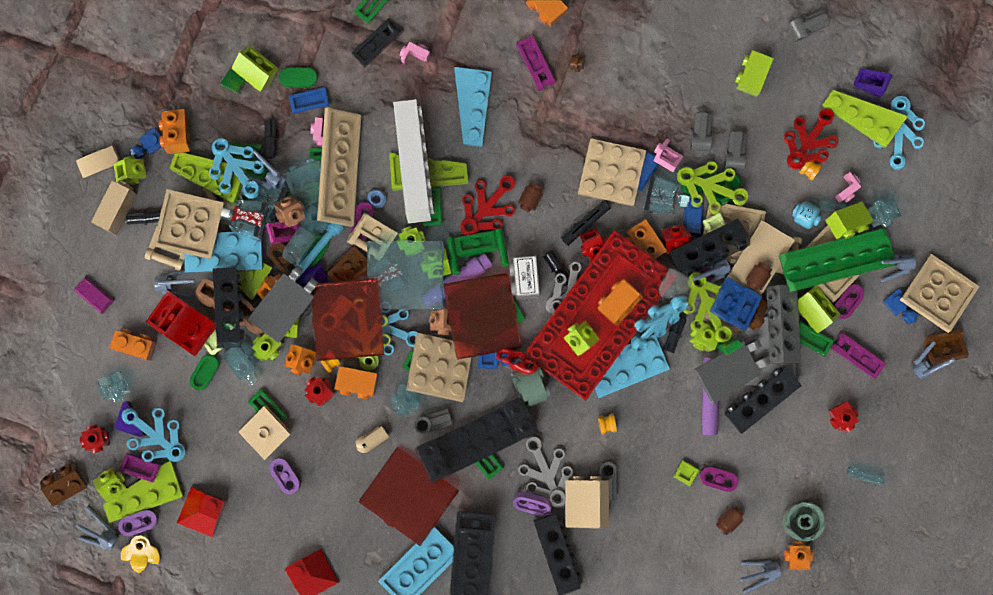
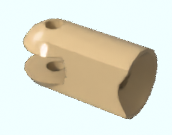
M379 425L365 436L359 437L356 440V448L361 453H367L390 437L383 426Z

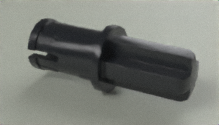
M269 119L264 122V138H262L264 141V158H276L275 144L277 138L275 120Z
M144 210V212L127 213L126 223L128 225L159 222L161 211L147 212Z
M551 250L542 257L550 266L551 273H562L566 276V282L563 286H567L569 275L563 267L564 263H561L554 251ZM561 275L557 277L560 282L563 280Z
M679 315L680 319L668 331L669 335L663 350L675 353L679 339L682 338L681 334L687 318Z

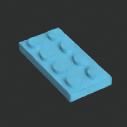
M254 231L217 233L211 260L184 254L185 273L213 272V268L236 267V271L263 270L262 236L260 241H257Z
M655 334L646 339L648 346L642 352L636 353L631 344L626 345L596 386L595 392L598 398L670 370Z
M433 526L378 582L391 595H420L452 563L454 546Z

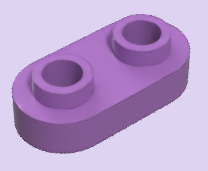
M281 458L273 460L269 468L270 473L281 490L286 494L296 493L300 487V481L289 463ZM279 464L283 465V471L281 472L277 470ZM288 481H293L294 486L292 488L287 486Z
M518 492L513 500L514 507L520 511L539 516H546L551 512V501L542 496Z
M145 510L121 519L118 528L122 535L132 536L154 528L158 518L155 512ZM147 516L151 518L150 523L145 522ZM129 522L133 525L131 530L127 529Z

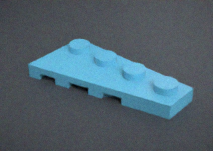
M454 67L463 145L482 147L492 72Z

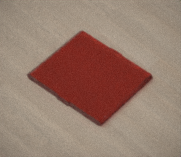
M508 273L443 284L449 315L448 322L452 332L457 360L497 353L504 348L512 350L521 348L516 308L513 302Z
M378 278L317 284L311 291V294L314 296L311 301L312 325L315 335L317 361L384 355L383 315L380 308Z
M397 447L358 502L383 519L388 526L397 529L421 546L459 490L444 479L431 484L421 463Z

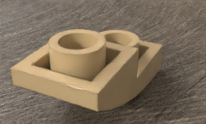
M113 145L76 160L82 177L86 178L113 167L114 163L120 161V158Z

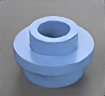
M375 189L368 194L367 201L373 208L378 209L385 205L386 195L383 191ZM375 196L380 197V201L377 203L373 201Z

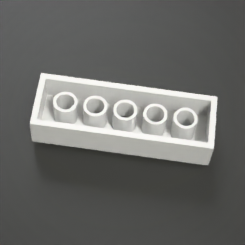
M416 99L393 102L408 223L431 221L430 214H434L421 106H417Z

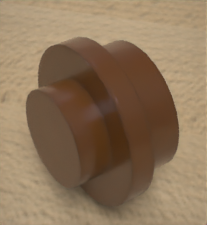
M577 53V55H572L570 68L579 73L584 68L585 59L582 58L580 53Z

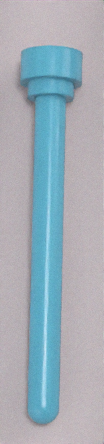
M333 223L327 225L328 228L325 235L298 266L303 270L298 278L333 236L339 235L344 230L342 225Z

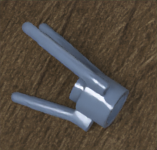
M254 150L253 153L269 171L265 177L267 182L249 176L247 178L249 181H254L268 190L272 188L279 190L284 185L286 178L275 170L261 154Z
M902 253L894 254L897 259L883 260L882 264L897 263V268L901 269V271L882 278L881 282L891 280L903 274H909V270L916 267L915 256Z
M726 259L720 260L711 266L710 271L695 276L692 280L696 281L713 274L716 277L708 281L713 284L719 279L724 278L725 274L730 273L729 263Z
M185 269L165 273L162 276L155 277L156 292L162 291V295L169 291L175 296L192 298V295L169 289L173 288V284L194 283L195 280H172L170 278L185 274Z
M935 341L925 349L918 359L913 361L915 366L912 369L920 380L955 362V358H952L930 367L927 361L922 362L936 344Z
M87 506L86 510L108 532L103 531L99 535L86 527L78 525L77 528L97 538L99 542L81 536L79 540L101 547L104 550H111L118 540V536L115 535L117 531L111 529Z
M771 560L741 562V565L765 566L762 567L761 573L740 579L743 582L763 576L765 580L743 590L744 594L769 582L776 581L775 578L781 577L778 562L772 563Z

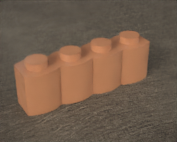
M203 279L196 289V298L204 306L213 307L215 310L213 282ZM242 299V304H238L239 311L243 310V322H239V324L246 326L254 334L263 335L264 332L248 320L256 308H253L248 301ZM225 305L223 308L226 311H231L234 307L232 305Z

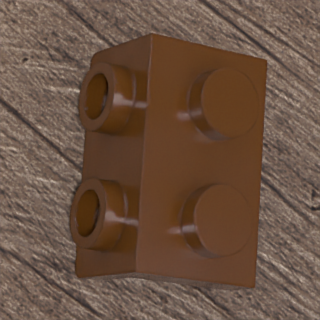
M352 245L325 272L346 291L354 287L356 280L360 276H364L369 272L372 264Z
M952 329L949 333L931 334L925 338L924 350L933 341L936 342L927 354L930 366L942 364L952 358H955V360L968 358L969 353L962 338V329Z
M73 462L62 466L53 474L44 476L40 481V488L54 507L86 489L87 484L78 473L76 464Z

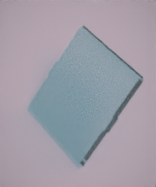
M406 239L399 241H367V309H399L403 311L411 309H443V241H411Z

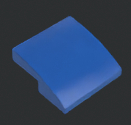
M725 278L710 312L724 321L747 331L762 297L749 287H743L733 279Z

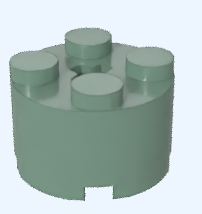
M533 364L526 366L527 369L534 367ZM538 367L535 373L528 375L519 371L511 372V375L515 377L512 380L517 394L523 398L527 408L547 400V397L550 396L547 385L544 386L541 379L544 376L540 367Z
M796 502L785 510L782 525L791 538L807 542L817 539L823 533L825 520L823 512L816 505L808 502ZM801 518H806V525H800L802 523L800 521Z

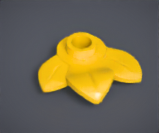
M136 535L131 540V543L122 549L121 560H130L132 569L140 573L145 569L147 563L159 564L160 555L158 549L150 545V541L146 536ZM137 543H142L143 547L139 548Z

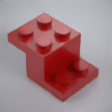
M169 291L165 293L146 320L147 324L195 357L216 328V323Z

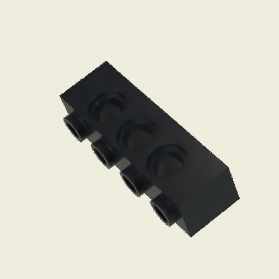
M737 218L669 252L679 276L681 279H684L704 268L711 267L720 260L727 259L738 251L745 250L750 246V239Z
M236 267L213 268L217 349L241 347V341H244V329H240L239 322H243V310L239 311L238 304H242V293L237 290V285H241V276L236 273ZM226 286H230L233 290L230 292H224L222 289ZM225 305H232L234 308L231 311H226L223 307ZM227 323L235 325L231 330L226 329L224 326Z
M780 366L771 373L773 376L768 380H761L756 385L758 388L753 392H746L741 397L743 400L738 404H731L726 409L728 412L724 415L740 434H743L802 386L787 367L781 368ZM779 381L781 389L775 392L772 386L775 382ZM765 394L766 401L759 404L757 401L758 396ZM745 406H750L751 413L744 416L742 409Z
M552 514L533 521L558 595H564L581 589L580 584L583 581L580 572H575L574 565L577 563L573 553L569 554L567 547L570 546L567 535L563 536L561 528H564L561 517H556V514ZM550 530H555L558 533V538L555 541H550L547 538V533ZM556 549L564 551L562 559L554 558L553 553ZM564 567L569 568L571 571L570 576L567 578L560 576V570Z

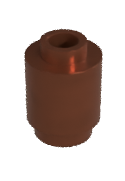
M534 183L526 186L518 201L521 204L520 208L527 212L535 211L543 196L542 192L544 189Z
M762 262L754 265L745 279L748 282L746 286L755 292L757 289L762 290L771 276L772 269Z
M736 506L734 509L729 507L719 517L716 526L725 535H728L744 521L742 518L744 514Z

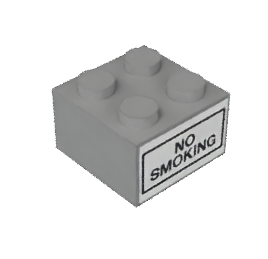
M536 256L513 258L512 263H509L510 277L514 276V282H511L512 296L515 295L516 300L539 298Z

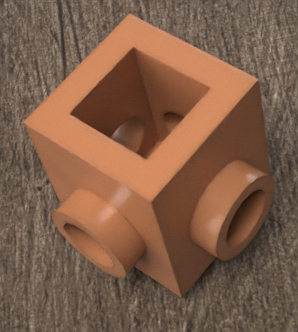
M290 195L273 204L277 212V219L288 227L295 226L305 219L303 213L305 208L300 200L297 201Z
M439 307V310L431 311L430 330L438 331V335H449V332L459 331L460 311L450 310L449 307Z

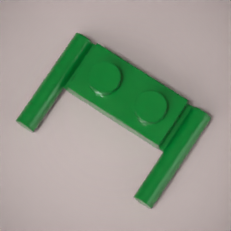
M503 229L447 239L453 275L460 274L457 256L459 258L495 252L497 249H499L502 266H509Z

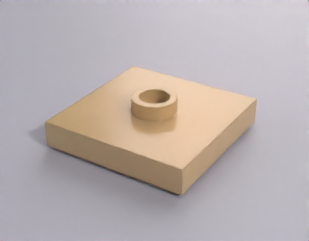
M266 405L239 431L243 438L264 460L292 434Z

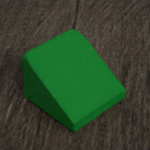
M229 69L220 85L239 94L246 80L235 71Z

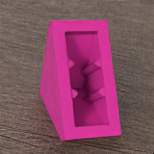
M280 222L266 224L273 245L289 242L296 231H298L299 236L295 240L302 238L301 230H298L300 229L299 224L290 227Z

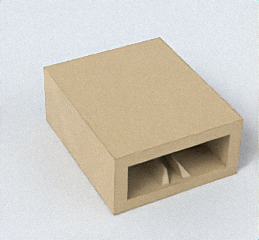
M120 180L118 183L111 181L91 223L117 235L137 195L132 191L133 188Z
M573 476V480H565L566 527L609 528V480H602L600 476H591L590 480H584V476Z

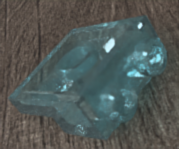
M315 157L304 161V166L298 167L296 164L288 167V172L284 173L293 198L297 201L300 200L304 207L319 202L321 159L316 161Z

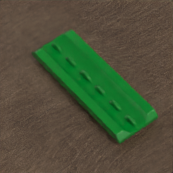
M886 228L779 255L789 292L898 265L897 263L882 264L883 260L896 259Z

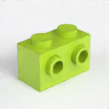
M250 45L239 52L231 68L260 92L271 85L279 68Z
M754 50L749 55L746 54L742 65L745 66L743 72L739 71L735 80L738 83L736 89L758 97L774 58Z
M859 202L835 211L825 221L838 240L843 237L848 239L854 236L856 232L859 234L864 233L869 229L868 226L874 220L864 203Z
M814 286L798 299V312L804 316L810 327L817 334L841 315L818 286Z

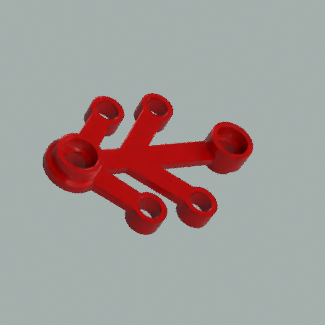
M824 108L819 112L818 123L809 136H807L805 129V120L801 117L794 120L793 127L798 131L802 144L799 150H797L795 144V134L791 131L784 134V142L788 144L790 154L787 156V164L790 168L798 170L803 168L807 162L818 161L825 163L828 160L829 153L826 150H820L818 153L813 154L806 153L810 149L826 146L831 149L837 147L839 140L836 136L832 135L825 139L816 140L823 128L833 122L834 113L831 109ZM797 122H800V123H802L803 125L799 126V125H797L796 123H797ZM791 136L793 139L788 140L786 137ZM833 140V141H835L836 143H835V144H831L829 141ZM822 154H823V155H825L826 157H825V158H821L819 155H822Z
M511 176L501 178L500 187L486 203L485 182L479 180L475 183L478 212L474 217L471 207L474 202L471 195L463 196L462 203L465 207V219L460 224V230L465 236L477 234L479 230L492 229L496 231L497 229L493 227L495 222L500 223L498 229H502V222L498 219L492 222H480L485 216L505 215L506 217H512L514 215L515 209L511 205L492 208L505 192H510L514 189L515 181ZM504 182H510L511 186L509 188L504 187ZM479 183L484 185V188L481 190L477 188ZM469 197L472 201L470 204H466L464 199ZM507 208H511L513 212L511 214H507L505 210ZM468 224L473 225V229L471 231L466 229V226Z

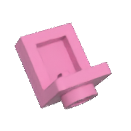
M409 42L407 46H403L400 52L401 62L404 64L410 54L425 62H428L430 58L428 48L422 44L415 45Z
M315 117V123H311V134H313L314 143L322 147L324 119Z
M667 138L663 144L660 142L654 152L657 154L654 161L674 172L682 161L683 156L667 147L670 142Z
M849 172L843 176L850 186L835 196L839 203L843 200L847 203L856 196L854 192L861 188L860 180L855 174Z

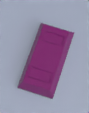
M87 276L73 289L100 314H103L115 301Z
M126 453L119 471L154 483L161 465L151 461L146 462L142 458Z

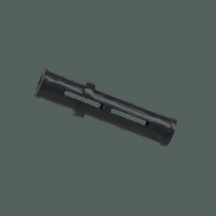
M602 200L578 223H574L573 227L560 237L561 240L569 247L572 242L581 234H584L590 226L611 209L607 202Z

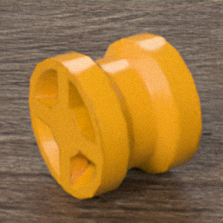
M813 161L807 162L800 169L799 173L805 174L812 181L822 165L820 163L816 164Z
M331 349L327 351L326 355L318 357L328 373L335 366L341 365V362Z
M613 413L605 417L602 415L598 416L601 435L606 434L608 431L617 432Z

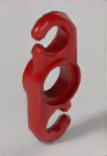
M502 348L497 352V360H501L502 354H509L506 358H502V362L509 364L510 368L514 371L528 375L538 370V363H533L531 359H527L524 353L520 351ZM515 359H522L520 363H512ZM533 363V366H534L533 368H531V369H527V368H526L527 365Z

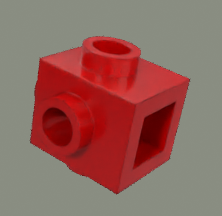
M684 224L661 230L663 245L667 250L668 256H670L669 252L692 241L690 231L686 232Z
M598 228L580 235L583 243L580 246L584 256H589L590 261H592L607 239L605 236L601 237Z
M312 377L306 383L307 387L304 390L307 393L305 397L311 403L315 402L319 407H322L335 396L334 392L330 389L332 385L326 378ZM318 387L321 388V392L319 394L316 393V389Z
M848 401L842 402L827 411L831 417L829 421L835 430H845L847 433L856 428L855 424L859 422L857 410L853 406L851 407Z
M95 424L87 426L86 431L81 432L80 443L86 451H92V454L104 451L103 447L109 446L108 441H110V437L105 427H98ZM92 435L96 438L95 442H92Z

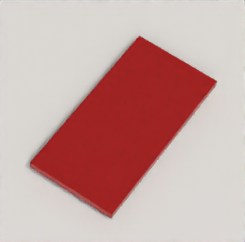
M614 230L524 353L525 357L531 359L533 363L537 362L538 367L586 401L636 333L635 323L640 319L645 320L649 315L648 310L658 303L677 275ZM624 279L643 298L623 321L616 326L597 308L600 306L598 304L604 296L608 297L612 292L613 285ZM586 321L600 340L578 356L564 337L570 333L568 329L575 323L580 325Z

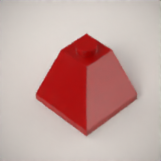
M191 487L177 523L213 537L227 501Z
M321 548L284 568L300 595H318L339 583Z

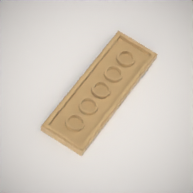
M330 107L325 108L317 221L349 227L354 226L361 127L360 114Z
M761 220L750 238V246L741 252L726 278H731L741 286L747 287L748 282L745 279L754 265H757L759 262L764 263L772 271L763 289H757L756 291L761 296L781 264L779 255L787 253L795 240ZM706 311L704 321L712 324L711 319ZM719 318L723 326L730 328L732 337L736 338L740 328Z

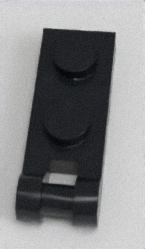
M390 18L351 53L364 68L403 33L399 27L396 28L393 25L394 22ZM387 29L391 32L389 36L384 33Z

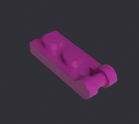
M533 35L516 43V47L538 92L547 85L552 86L556 84ZM544 73L546 78L540 81L538 76Z
M840 333L838 341L830 348L834 353L840 355L873 380L877 378L886 365L885 362L843 333ZM844 344L850 346L847 351L842 349Z

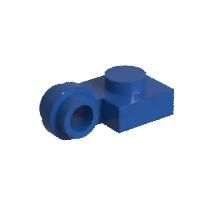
M152 128L139 139L143 146L136 145L129 152L131 153L130 156H135V159H142L145 156L144 151L146 150L153 155L161 148L160 134L155 128Z
M897 289L883 303L895 316L902 312L904 314L902 319L908 325L914 324L917 321L918 315L912 309H906L908 305L900 301L904 294Z
M479 349L478 369L498 370V362H502V358H506L509 354H502L501 360H497L496 355L499 350ZM502 362V366L510 367L509 364Z

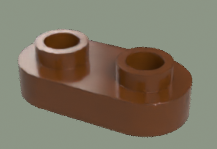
M281 243L272 245L269 249L270 258L282 273L289 276L292 271H288V266H299V262L287 250L288 248ZM278 250H281L283 252L282 256L280 257L276 256V252Z
M761 298L748 326L752 330L760 329L765 322L764 315L768 309L765 298Z

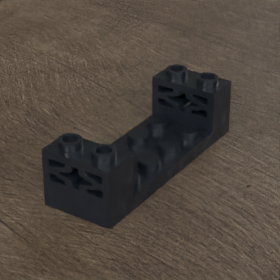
M518 397L480 418L415 447L414 450L430 483L433 484L534 435L538 430L522 397Z
M457 511L449 595H489L496 514Z

